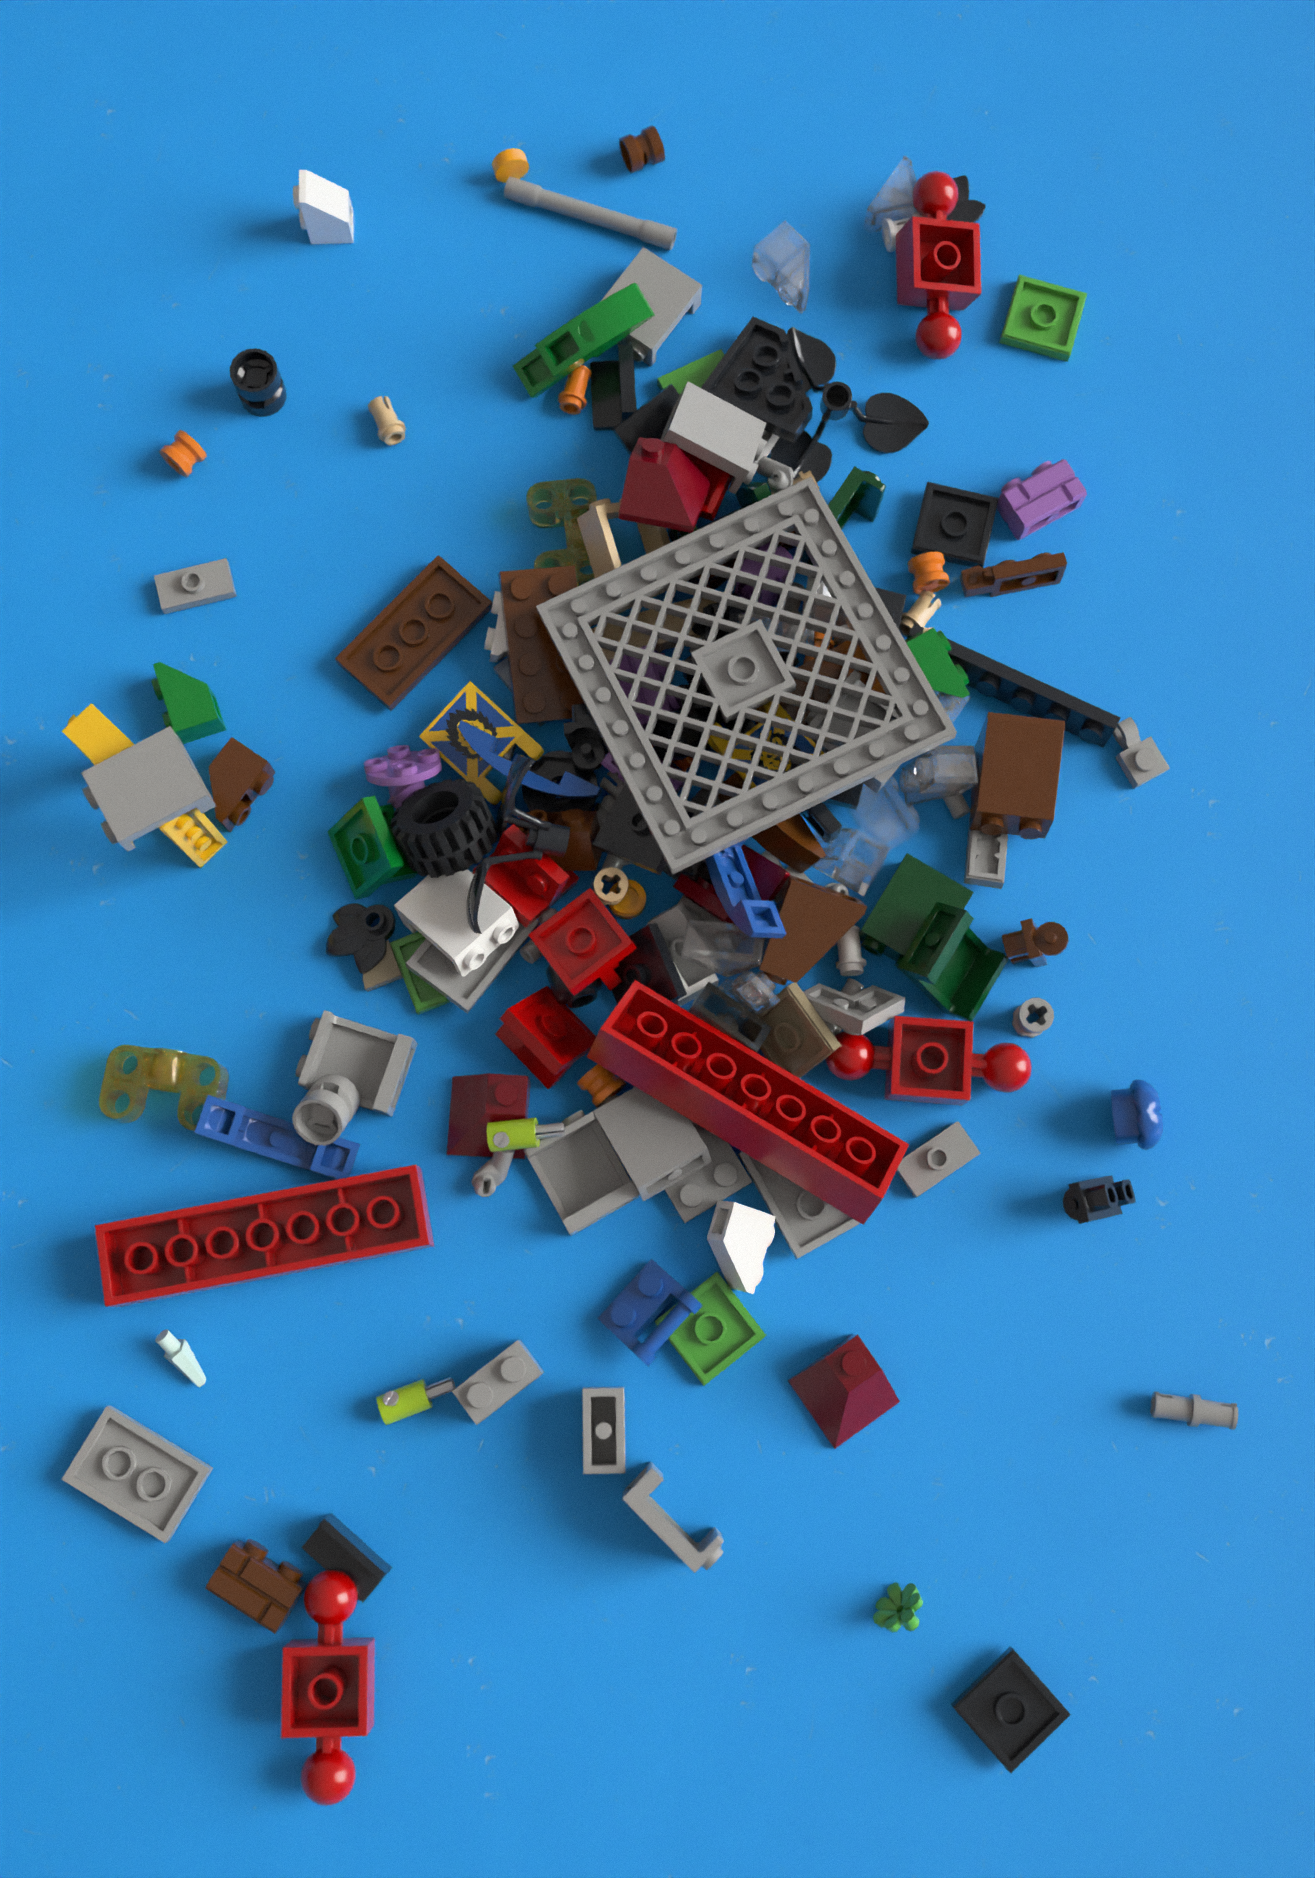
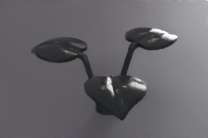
M791 327L786 333L788 347L792 358L794 357L797 363L805 393L811 388L816 394L823 393L820 402L823 416L814 436L811 438L809 433L803 430L795 443L779 437L771 450V459L792 468L793 480L799 477L798 473L801 471L803 474L811 471L817 483L824 478L832 463V452L828 446L819 443L818 440L829 420H840L846 416L849 410L853 412L860 422L866 423L863 430L864 439L870 447L881 453H895L904 449L927 429L929 421L920 409L905 398L892 393H878L871 396L866 402V415H863L857 407V402L852 401V392L848 385L838 381L828 383L833 378L836 369V358L831 348L823 341L809 336L795 327Z
M515 755L509 769L507 781L502 792V804L498 809L496 817L498 829L496 834L498 836L497 842H499L503 832L506 830L507 823L527 830L525 846L532 847V851L487 857L482 860L480 865H477L467 895L466 913L470 928L478 934H482L478 925V909L486 874L491 865L525 859L541 860L543 853L563 858L567 850L570 827L542 821L515 807V795L527 771L535 762L534 759L524 757L523 755ZM513 815H515V816H517V817H519V818H521V819H523V820L514 818Z

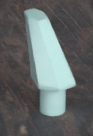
M167 1329L159 1333L155 1341L165 1351L164 1357L197 1387L200 1388L204 1385L206 1377L185 1339H176Z

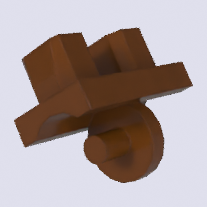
M1032 918L1020 921L1022 930L1002 935L1007 958L1011 959L1012 964L1031 960L1035 967L1047 965L1044 955L1056 956L1061 954L1067 948L1069 942L1068 933L1061 924L1046 922L1037 927Z

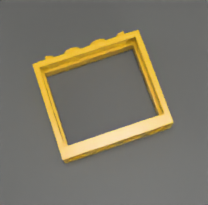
M92 703L77 717L73 714L67 726L62 730L94 765L135 745ZM197 807L158 827L200 869L228 842Z

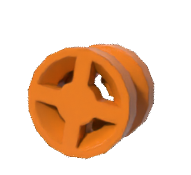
M179 430L174 435V442L171 445H165L159 451L163 459L175 471L186 478L192 473V466L196 462H202L207 457L203 448L182 430Z
M941 552L923 553L908 561V570L914 575L915 579L912 584L915 594L920 595L922 591L935 593L950 584L948 574L943 571L945 559Z
M599 1064L589 1070L577 1082V1085L582 1090H586L591 1094L592 1103L596 1108L605 1099L616 1095L627 1084L624 1079L615 1076L614 1073Z

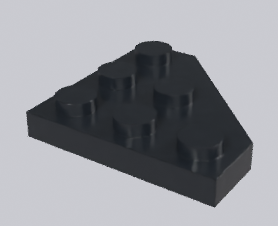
M753 316L701 389L766 422L765 431L795 443L812 419L813 407L809 397L805 394L802 377L795 358H792L785 330Z

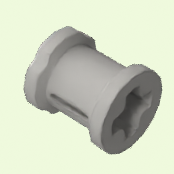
M1031 998L1013 1012L1012 1026L1020 1036L1034 1038L1052 1025L1054 1011L1046 1000ZM1035 1012L1038 1014L1039 1019L1032 1024L1028 1023L1026 1018L1029 1014Z

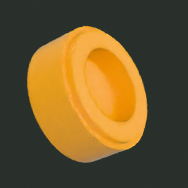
M512 148L496 155L492 161V168L496 179L506 183L510 176L517 179L525 176L529 170V164L522 150Z
M628 879V891L623 900L617 905H609L612 913L621 919H633L639 916L645 908V890L634 880ZM618 882L611 887L609 892L612 891L616 895L618 894L616 890Z

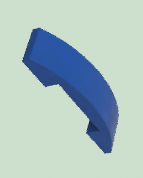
M461 720L458 728L469 745L481 758L507 777L512 762L494 754L500 740ZM529 770L520 784L547 795L571 799L598 798L602 792L600 787L565 771L559 785Z
M747 839L706 858L708 871L717 896L735 925L749 937L783 938L786 935V931L774 901L761 900L741 849Z
M207 1095L194 1131L195 1134L335 1179L350 1176L360 1144L340 1137L328 1145H314L298 1135L291 1122L211 1095Z

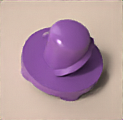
M407 745L393 746L387 750L388 755L372 758L364 762L366 779L375 785L388 786L390 799L387 803H391L397 809L402 806V802L407 797L412 796L417 790L426 787L424 780L437 775L441 771L442 764L438 749L430 748L421 751H410V747Z

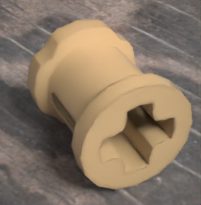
M604 868L598 872L594 879L593 892L603 905H617L623 900L628 891V879L624 872L618 868ZM603 879L607 882H611L613 879L618 881L617 895L612 891L607 895L602 892L604 887Z

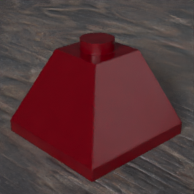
M639 437L629 459L619 509V519L692 533L708 495L710 481L676 444L663 442L657 438L647 439Z
M505 1074L453 1076L447 1155L492 1158L494 1152H491L488 1147L487 1124L489 1122L528 1118L531 1084L529 1077ZM516 1149L512 1159H525V1149Z
M858 1334L850 1335L788 1380L834 1449L900 1402L883 1370Z

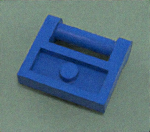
M651 1259L597 1319L649 1367L657 1358L654 1355L691 1312L695 1315L703 1305ZM676 1297L679 1303L641 1343L638 1340L640 1335Z

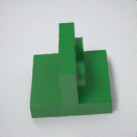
M375 796L361 798L327 831L355 900L369 897L382 884L411 879L418 874L417 871L414 872L410 868L391 830V819L395 817L393 806L391 804L379 806Z

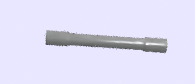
M511 176L505 185L504 198L531 207H541L605 227L668 250H672L674 246L677 228L622 214L543 189L539 185Z

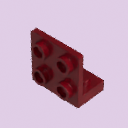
M743 844L741 849L761 900L773 901L789 878L790 873ZM683 874L680 875L673 885L675 889L746 938L748 937L728 916L717 896L714 886L701 877H698L694 882Z

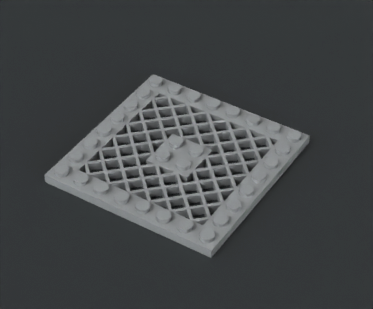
M812 477L536 606L537 612L672 875L955 738L957 734L955 727ZM771 542L767 552L756 549ZM779 542L797 547L793 560L775 555ZM804 550L807 552L813 565L800 562ZM736 558L733 568L722 566V564ZM745 558L763 563L759 576L740 571ZM770 565L789 571L785 584L766 578ZM796 573L815 578L811 591L792 586ZM710 574L729 579L724 592L706 587ZM701 575L698 585L687 582ZM822 581L831 597L818 594ZM736 582L755 587L750 600L732 595ZM762 589L781 594L776 608L758 603ZM676 590L694 595L689 609L671 604ZM667 591L664 601L653 598ZM788 597L807 602L803 615L783 610ZM702 598L720 603L716 616L697 611ZM814 604L833 610L829 623L809 618ZM727 606L746 611L742 624L723 619ZM642 607L659 611L655 625L637 620ZM629 608H632L629 618L618 615L619 613ZM753 613L772 618L768 632L761 619L750 624ZM839 613L843 616L849 629L836 626ZM667 614L685 619L681 633L663 628ZM779 621L799 626L794 640L775 634ZM693 622L711 627L707 641L688 636ZM607 623L625 628L620 642L602 637ZM597 624L596 630L593 634L590 627ZM805 628L825 634L821 647L801 642ZM719 630L731 633L715 641ZM633 631L650 635L646 650L628 645ZM832 636L851 642L847 655L827 650ZM659 638L677 643L672 658L654 652ZM857 645L860 646L867 661L854 658ZM684 646L697 649L691 652V659L694 664L680 660ZM776 646L790 650L786 664ZM601 648L616 652L611 666ZM797 653L817 658L812 672L793 667ZM624 655L642 660L637 674L619 669ZM823 660L843 666L839 680L819 674ZM649 663L668 668L663 682L645 677ZM850 668L870 674L865 688L845 682ZM676 670L694 675L689 690L671 685ZM876 677L886 694L871 690ZM701 678L711 696L697 693ZM794 679L808 683L803 697L790 693L796 690ZM618 680L633 684L628 699ZM815 685L834 690L830 705L810 699ZM641 687L659 692L654 707L636 702ZM841 693L861 698L857 713L837 707ZM666 695L685 700L680 715L662 709ZM772 701L768 714L755 710ZM867 701L888 706L884 721L863 715ZM780 702L800 707L795 722L775 716ZM692 703L711 708L706 723L688 717ZM806 709L826 715L821 730L802 724ZM895 709L899 718L890 722ZM719 711L726 723L737 718L733 731L714 725ZM635 712L650 717L645 732ZM833 717L853 723L848 738L828 732ZM745 718L764 724L759 739L740 733ZM658 719L676 724L671 740L653 734ZM859 725L874 729L855 739ZM771 726L791 732L786 747L766 741ZM684 727L702 732L698 747L679 742ZM798 734L818 740L813 755L793 749ZM710 735L729 741L724 756L705 750ZM824 742L839 746L820 756ZM736 743L756 749L751 764L731 758ZM652 745L667 749L662 764ZM763 751L782 757L778 772L758 766ZM675 752L694 757L689 773L670 767ZM789 759L804 763L785 772ZM701 760L720 765L715 781L696 775ZM727 768L747 774L742 789L723 784ZM754 776L769 780L750 789ZM669 778L685 782L680 798ZM692 785L711 790L706 806L687 801ZM719 793L733 797L714 807ZM686 811L691 812V813H695V814H698V815H696V816H694V817H692V818H689V816H688V814H687Z

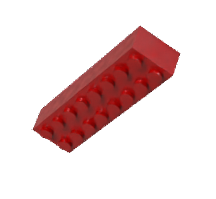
M634 980L600 1028L587 1055V1058L863 1225L882 1201L909 1146L905 1141Z
M417 1165L95 1225L105 1307H122L434 1247L422 1169Z

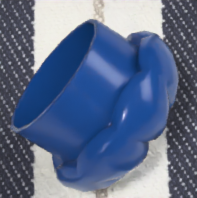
M1137 1079L1131 1083L1130 1088L1111 1090L1112 1114L1117 1145L1138 1143V1146L1143 1150L1153 1148L1159 1142L1163 1133V1115L1159 1112L1161 1105L1157 1091L1148 1082Z

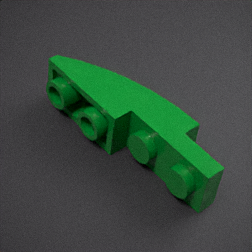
M632 283L552 332L535 345V350L514 364L513 368L530 397L536 398L590 358L600 356L654 317L655 314L637 283Z

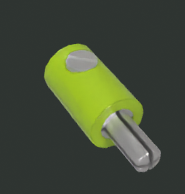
M536 1117L489 1122L487 1124L488 1147L491 1152L539 1147L540 1139L563 1137L565 1135V1127L563 1123L539 1125Z
M449 1377L426 1386L425 1381L421 1379L377 1396V1405L385 1425L433 1408L431 1399L452 1392L455 1389V1383Z

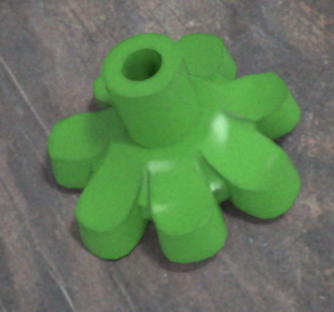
M898 1583L889 1585L887 1593L890 1598L882 1597L877 1601L875 1607L879 1611L873 1615L874 1622L881 1628L885 1627L890 1632L898 1631L902 1625L907 1631L915 1630L919 1625V1619L914 1613L923 1605V1600L916 1585L909 1583L903 1591Z

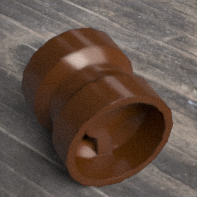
M653 125L642 129L641 133L637 136L629 134L619 138L621 155L631 174L642 170L644 164L651 163L655 165L665 160L663 143L657 129Z

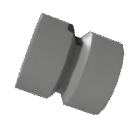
M327 1074L320 1077L294 1110L292 1117L293 1125L298 1135L314 1145H328L335 1142L359 1108L360 1095L356 1086L350 1080L338 1074Z

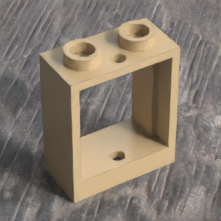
M609 498L595 501L588 505L589 511L577 518L595 578L622 566L608 519L619 518L621 499L616 503H611ZM637 523L646 554L670 543L666 528Z

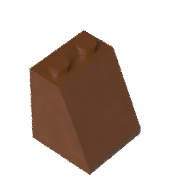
M988 712L973 751L969 830H978L988 835L1000 833L1019 835L1021 838L1029 840L1046 838L1055 815L1065 721Z
M790 875L785 882L776 906L786 935L783 938L764 939L757 958L759 970H762V973H764L763 977L781 985H786L787 980L797 983L865 914L867 906L860 899Z

